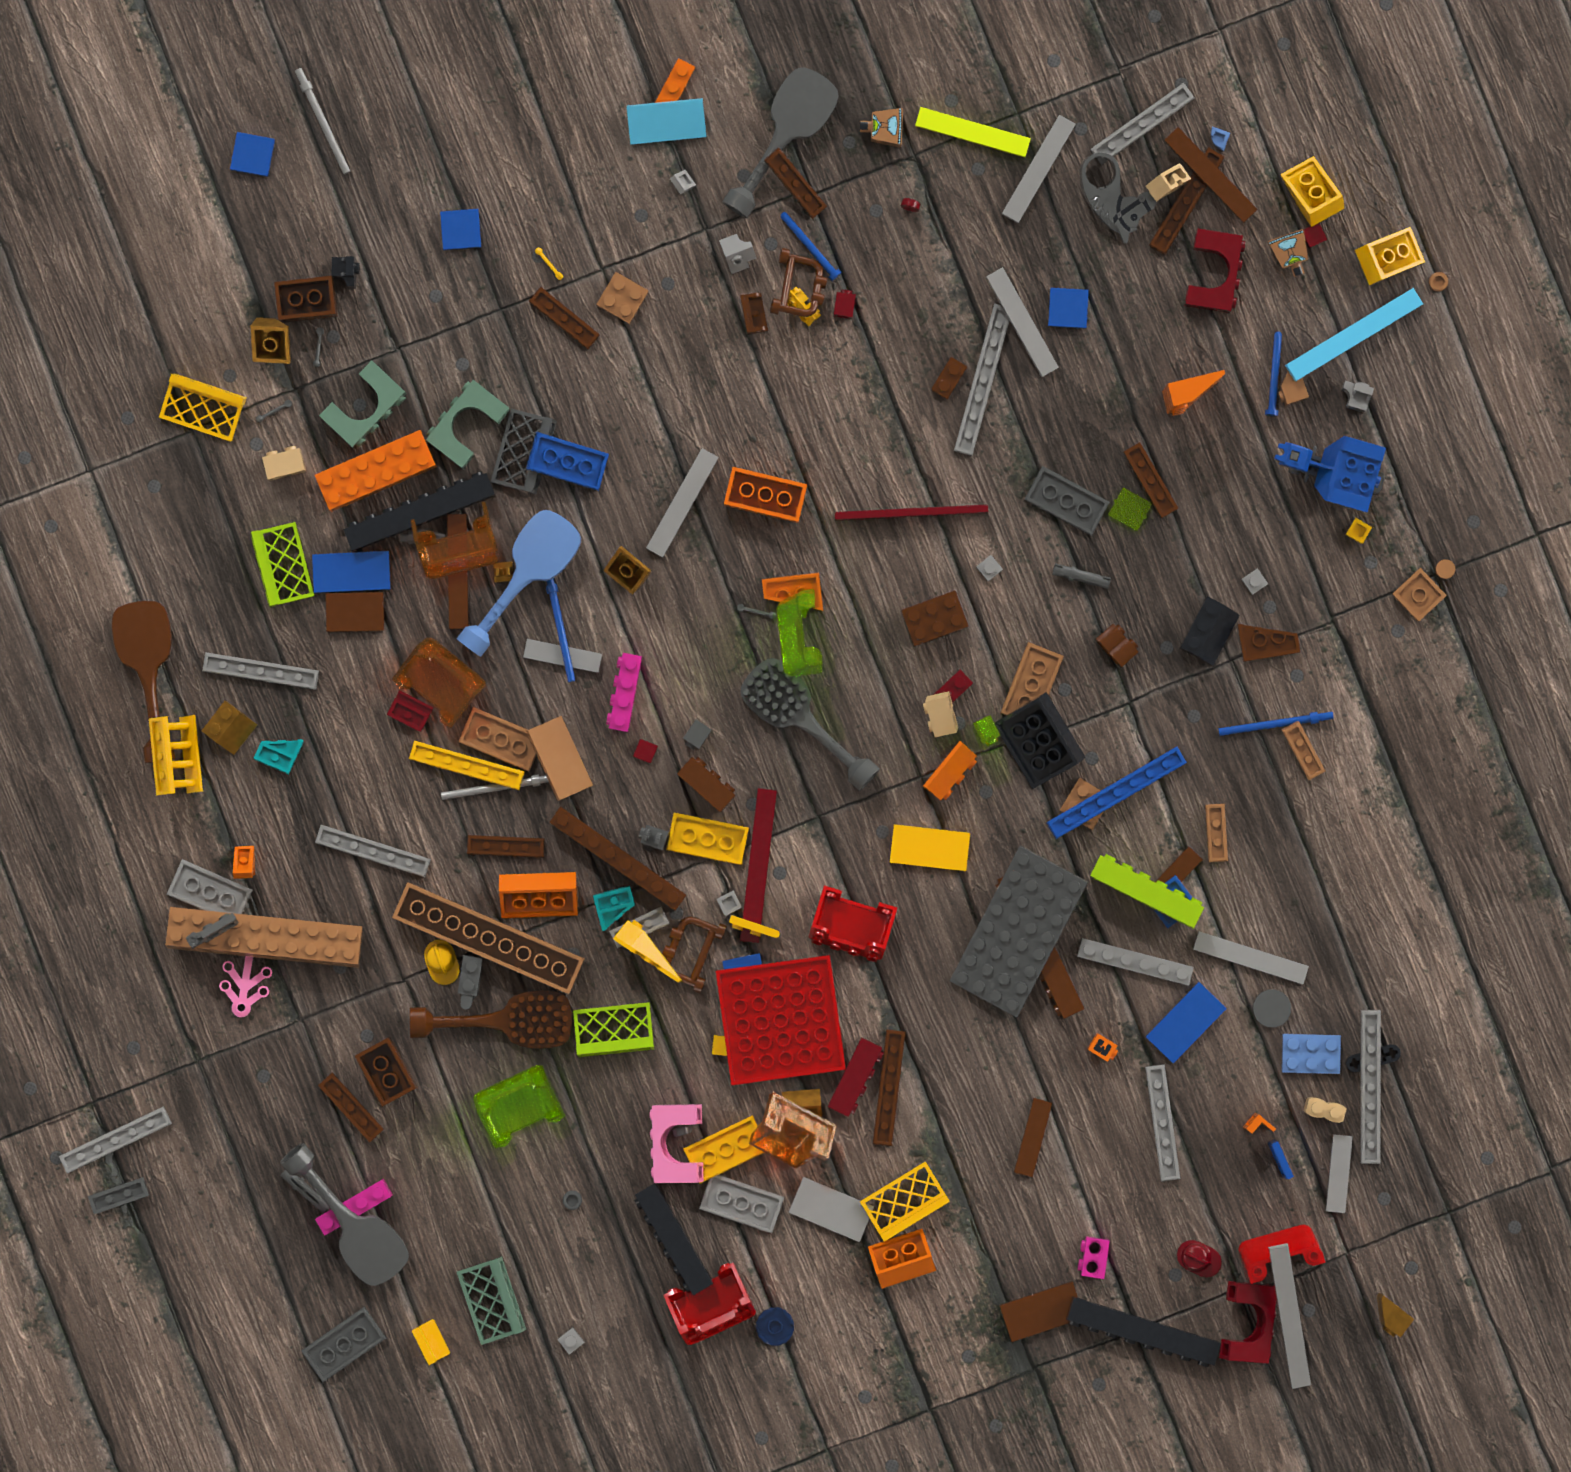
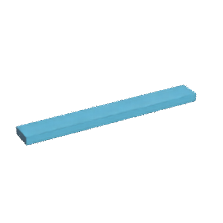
M1412 288L1285 366L1296 382L1423 305L1415 289Z

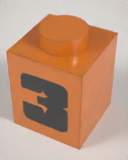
M1096 1033L1087 1050L1108 1062L1109 1059L1113 1060L1118 1053L1116 1049L1118 1045Z

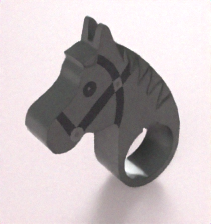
M1107 153L1092 154L1080 166L1079 174L1082 193L1097 217L1111 230L1119 233L1122 242L1127 244L1129 233L1137 230L1140 218L1154 209L1156 200L1149 192L1141 193L1137 198L1134 196L1122 197L1120 192V168L1116 159ZM1095 157L1108 160L1114 171L1111 182L1105 187H1098V189L1086 177V167Z

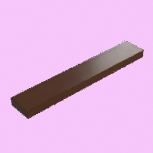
M1179 127L1164 140L1242 223L1258 210Z
M1209 147L1204 153L1217 168L1224 159V156ZM1194 172L1149 244L1150 247L1164 255L1207 187Z
M447 514L449 629H464L466 626H469L467 514Z
M886 1029L873 1144L892 1146L905 1031Z

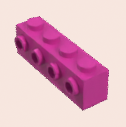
M623 653L622 657H618L617 668H620L619 676L615 675L613 686L616 687V692L611 695L610 705L613 706L612 713H608L606 721L609 729L629 733L642 656Z

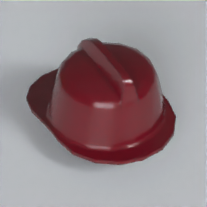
M1188 1240L1178 1248L1177 1260L1179 1264L1194 1274L1202 1277H1212L1221 1269V1256L1212 1247L1199 1241Z

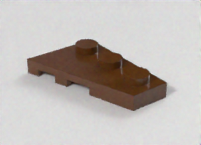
M1237 624L1243 662L1301 652L1298 633Z

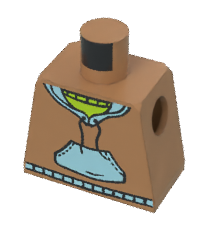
M903 108L872 112V121H860V132L871 133V142L901 147Z
M1303 229L1268 241L1283 269L1291 267L1294 277L1305 274L1302 263L1308 261L1309 257Z

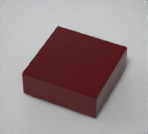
M1320 223L1304 229L1309 248L1327 240Z
M640 739L633 757L651 764L658 746Z

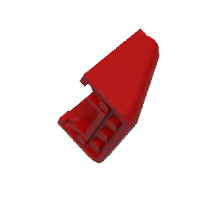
M1303 1224L1243 1241L1239 1245L1238 1252L1246 1280L1250 1284L1264 1280L1267 1275L1266 1263L1271 1262L1268 1249L1271 1246L1287 1243L1290 1256L1299 1254L1304 1257L1306 1263L1312 1266L1325 1263L1322 1250L1312 1228Z
M734 1263L722 1265L718 1271V1276L712 1279L714 1283L695 1295L678 1288H672L663 1295L677 1329L687 1345H693L750 1319L756 1314L753 1303Z

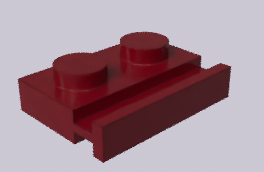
M399 690L387 715L422 732L434 707Z

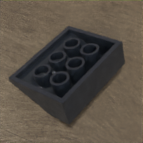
M1047 692L993 723L1032 789L1079 764L1086 758Z

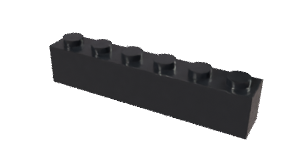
M654 1183L635 1194L636 1199L634 1201L639 1210L643 1208L646 1213L644 1216L645 1221L649 1226L653 1225L656 1231L653 1234L658 1243L662 1242L665 1249L663 1251L668 1260L672 1258L675 1263L673 1269L678 1277L682 1275L685 1281L682 1284L687 1293L691 1292L695 1295L714 1283L658 1185Z

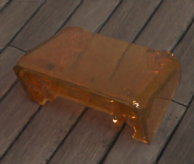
M430 637L425 638L414 648L392 678L399 688L410 689L413 687L440 710L438 715L441 723L450 728L459 720L486 686L485 681L438 641Z

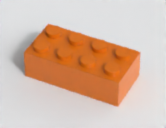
M732 467L724 506L799 523L807 484Z

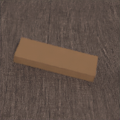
M1299 721L1281 730L1308 780L1325 772Z
M1225 804L1205 805L1208 862L1228 861Z

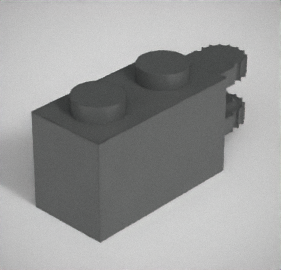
M646 825L645 828H641L638 838L641 839L640 843L664 850L669 832Z
M463 955L458 993L461 994L460 1006L465 1010L472 1007L474 996L479 994L484 961L482 957Z

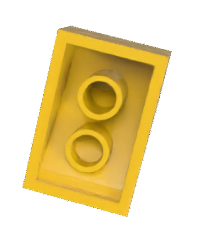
M1314 156L1281 174L1285 185L1311 227L1345 209L1342 194Z
M1411 227L1355 250L1369 285L1425 262Z

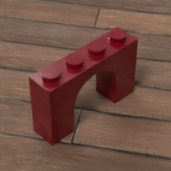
M1197 228L1193 250L1215 253L1221 256L1227 264L1228 276L1226 281L1216 288L1188 285L1184 306L1230 313L1232 309H1235L1237 298L1234 297V290H1238L1240 281L1237 278V271H1241L1243 261L1239 258L1240 252L1244 253L1245 241H1242L1243 235Z
M1228 1281L1226 1300L1250 1304L1257 1314V1325L1254 1332L1246 1339H1221L1219 1358L1229 1361L1269 1364L1271 1341L1274 1335L1273 1324L1276 1317L1277 1297L1275 1286Z

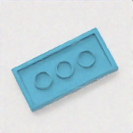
M703 98L627 106L630 145L706 137Z

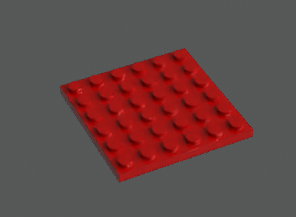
M830 955L716 971L731 1085L846 1070Z

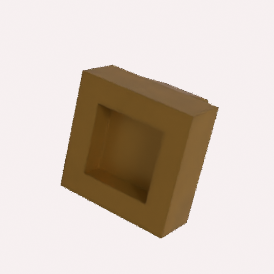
M513 562L493 563L494 582H510L513 576Z

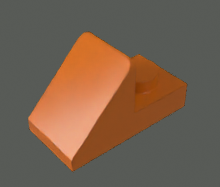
M254 846L235 847L233 879L253 878L255 875Z

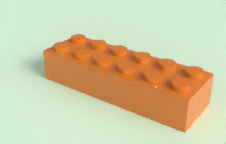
M418 430L315 474V478L329 510L333 512L436 468L437 465L422 431Z

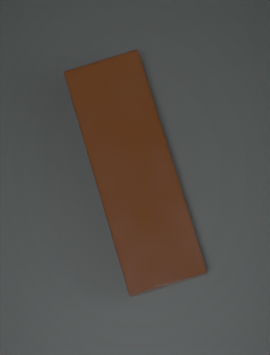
M1188 846L1157 880L1165 883L1176 875L1182 882L1203 859Z

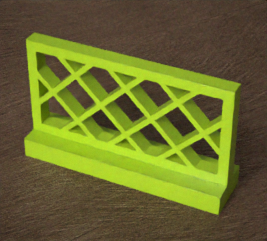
M296 522L252 531L250 536L269 608L314 597ZM292 527L294 536L289 541L281 536L284 529ZM271 532L277 536L273 545L265 542L263 534ZM279 538L289 543L284 553L274 547ZM290 545L296 547L299 551L296 559L286 554ZM272 549L282 555L277 564L269 559L268 555ZM284 556L294 562L289 571L279 566ZM295 563L303 567L304 572L300 578L291 573ZM277 568L287 573L282 583L274 579L273 573ZM288 575L299 580L294 589L283 584ZM300 582L308 586V594L301 595L295 591ZM281 587L291 591L287 599L280 600L278 592Z
M650 1002L573 1010L578 1057L655 1050ZM646 1007L647 1015L641 1021L634 1013L638 1008ZM619 1010H625L629 1013V1016L623 1023L615 1017ZM600 1012H606L610 1015L604 1025L596 1019ZM578 1014H587L591 1018L585 1027L578 1022ZM631 1016L640 1022L634 1031L625 1025ZM612 1018L621 1024L614 1033L606 1027ZM593 1020L602 1026L595 1035L587 1029ZM641 1025L648 1029L649 1037L641 1038L636 1034ZM622 1027L631 1032L629 1037L623 1040L616 1035ZM603 1029L612 1035L608 1041L604 1042L597 1038ZM584 1031L593 1037L589 1043L580 1044V1036Z

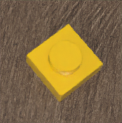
M1355 518L1345 535L1363 544L1372 527Z

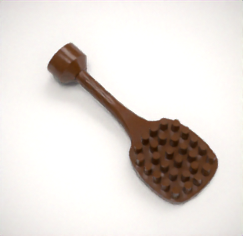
M155 601L128 603L117 608L113 614V640L121 662L125 666L133 668L140 678L145 694L149 720L150 718L160 717L156 690L157 673L160 665L170 655L172 644L171 626L167 611L162 604ZM151 739L143 747L145 763H153ZM171 750L172 760H174L175 752Z
M556 991L524 992L509 999L507 1005L502 1010L483 1015L433 1017V1014L425 1007H410V1038H426L433 1031V1028L483 1027L503 1031L512 1043L522 1047L552 1048L565 1044L570 1037L572 1027L571 1007L568 998Z

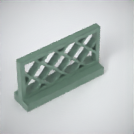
M502 1256L457 1271L481 1345L526 1330ZM490 1265L492 1271L490 1278L480 1274L483 1267ZM470 1272L476 1275L472 1285L465 1282L464 1273ZM478 1277L488 1282L484 1291L474 1286ZM490 1283L498 1288L496 1297L486 1293ZM472 1289L482 1294L478 1303L471 1300L470 1294ZM484 1296L494 1300L490 1309L481 1305ZM496 1302L504 1306L505 1310L502 1315L492 1311ZM478 1308L488 1312L484 1321L477 1318L476 1312ZM490 1314L500 1318L496 1327L487 1323ZM502 1320L510 1324L512 1331L505 1333L499 1329ZM485 1326L494 1330L491 1338L484 1339L482 1331Z

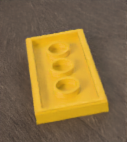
M674 813L666 850L742 865L749 828Z
M894 824L890 863L966 871L970 833Z
M753 1115L683 1148L689 1162H703V1182L769 1151Z

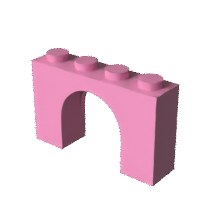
M702 1104L653 1105L650 1110V1120L652 1121L650 1138L653 1140L651 1176L654 1179V1183L703 1182V1162L677 1161L669 1154L666 1145L667 1136L675 1126L702 1124Z

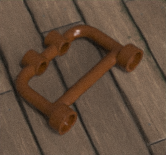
M782 248L779 263L787 265L781 300L773 298L770 313L778 315L780 311L801 317L812 316L817 311L818 305L822 306L824 294H820L821 288L825 289L827 278L823 277V267L814 259L790 254V249ZM795 263L811 266L816 270L809 309L787 305Z
M690 916L682 919L677 928H672L669 938L672 939L670 946H665L662 954L671 965L685 927L688 924L708 930L691 977L676 972L682 979L681 982L693 986V991L701 993L706 979L699 977L714 937L722 940L727 926L721 923L719 926Z

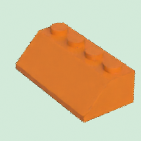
M576 872L499 875L501 918L578 916Z

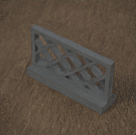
M511 408L491 482L536 495L542 474L528 470V474H526L527 469H523L519 460L527 455L530 456L531 449L528 450L524 441L531 437L535 438L536 432L553 437L557 421L552 418ZM515 414L522 415L525 421L517 427L513 423ZM536 419L541 420L540 429L534 432L529 423ZM527 425L531 434L522 439L518 430ZM516 432L520 441L510 445L508 437ZM522 443L526 452L517 457L513 448ZM510 450L515 459L505 464L503 455ZM517 462L521 471L511 475L508 466ZM505 469L509 478L504 481L497 480L498 472ZM522 473L526 478L524 487L517 485L514 480L515 477Z

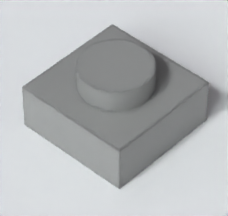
M686 169L670 178L680 194L696 186Z
M992 555L976 566L988 582L1003 570Z
M1258 568L1241 579L1251 595L1268 585Z
M734 890L717 898L725 916L742 908Z
M573 1327L557 1339L569 1355L585 1343Z

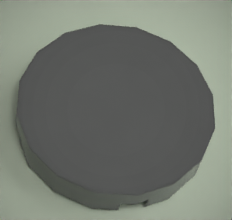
M1268 989L1261 992L1254 1000L1253 1014L1260 1024L1266 1027H1278L1288 1020L1291 1014V1003L1283 992Z

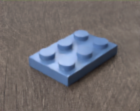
M1282 1034V1073L1340 1074L1341 1035Z

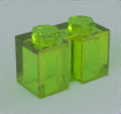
M991 715L972 724L981 745L986 744L988 747L998 742L997 738L1000 734Z

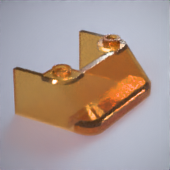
M485 501L482 502L484 516L478 517L473 521L474 530L437 539L432 531L418 532L415 520H411L414 541L425 575L428 578L436 579L492 565L499 561V550Z

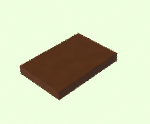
M384 592L326 593V632L384 631Z

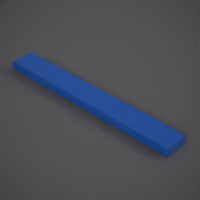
M1175 747L1051 819L1046 824L1054 838L1057 839L1187 762L1179 748Z

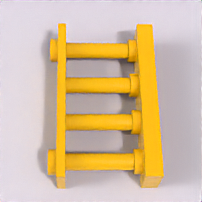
M195 715L179 717L180 722L168 723V716L149 719L156 795L174 794L175 788L186 787L187 793L203 792ZM170 730L181 731L180 742H170ZM182 749L183 761H172L171 750ZM184 768L185 780H174L173 769Z

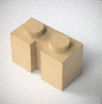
M1179 163L1158 175L1146 185V188L1157 202L1179 189L1191 178Z
M296 446L287 447L285 452L281 453L271 451L266 453L265 457H262L269 481L307 472L302 451L300 448L296 449Z
M949 691L927 696L923 707L925 714H929L930 721H928V727L930 732L934 733V737L957 733L958 723L953 711Z

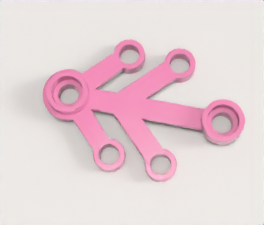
M245 956L242 978L234 969V964L231 961H226L222 965L223 970L231 976L240 989L238 997L231 989V983L228 980H223L219 984L220 989L233 1002L232 1012L237 1017L247 1016L250 1013L251 1005L260 998L267 997L269 994L268 987L260 986L258 992L247 998L248 990L272 975L271 968L263 967L260 973L250 979L253 957ZM226 963H230L232 965L231 970H226L224 968ZM264 969L270 970L269 976L263 975ZM227 982L229 984L228 989H223L221 987L222 983ZM261 988L267 989V993L265 995L260 994ZM239 1004H243L245 1006L244 1011L238 1010Z

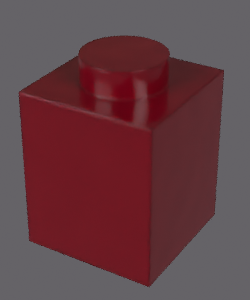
M844 289L841 292H837L833 317L853 319L856 294H852L851 290Z

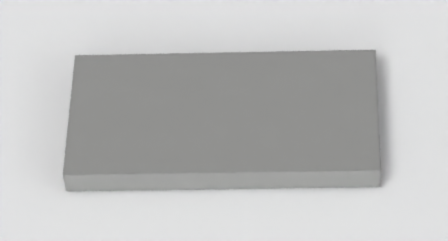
M182 859L167 895L201 910L242 914L253 890Z
M717 1175L709 1179L699 1209L772 1234L784 1197L722 1175Z
M806 1177L802 1178L789 1213L858 1242H860L869 1221V1216L860 1203L861 1200ZM865 1203L869 1210L874 1209L873 1205Z

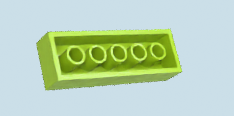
M1105 854L1104 857L1100 855L1090 875L1091 878L1192 929L1195 928L1204 910V907L1201 906L1203 902L1193 897L1189 900L1184 897L1185 893L1177 889L1171 891L1167 889V884L1159 880L1155 883L1149 880L1151 876L1141 871L1139 874L1133 872V867L1128 864L1122 863V865L1115 863L1116 859L1108 854Z

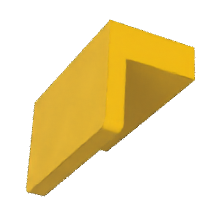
M434 1319L412 1330L428 1365L450 1354V1350Z

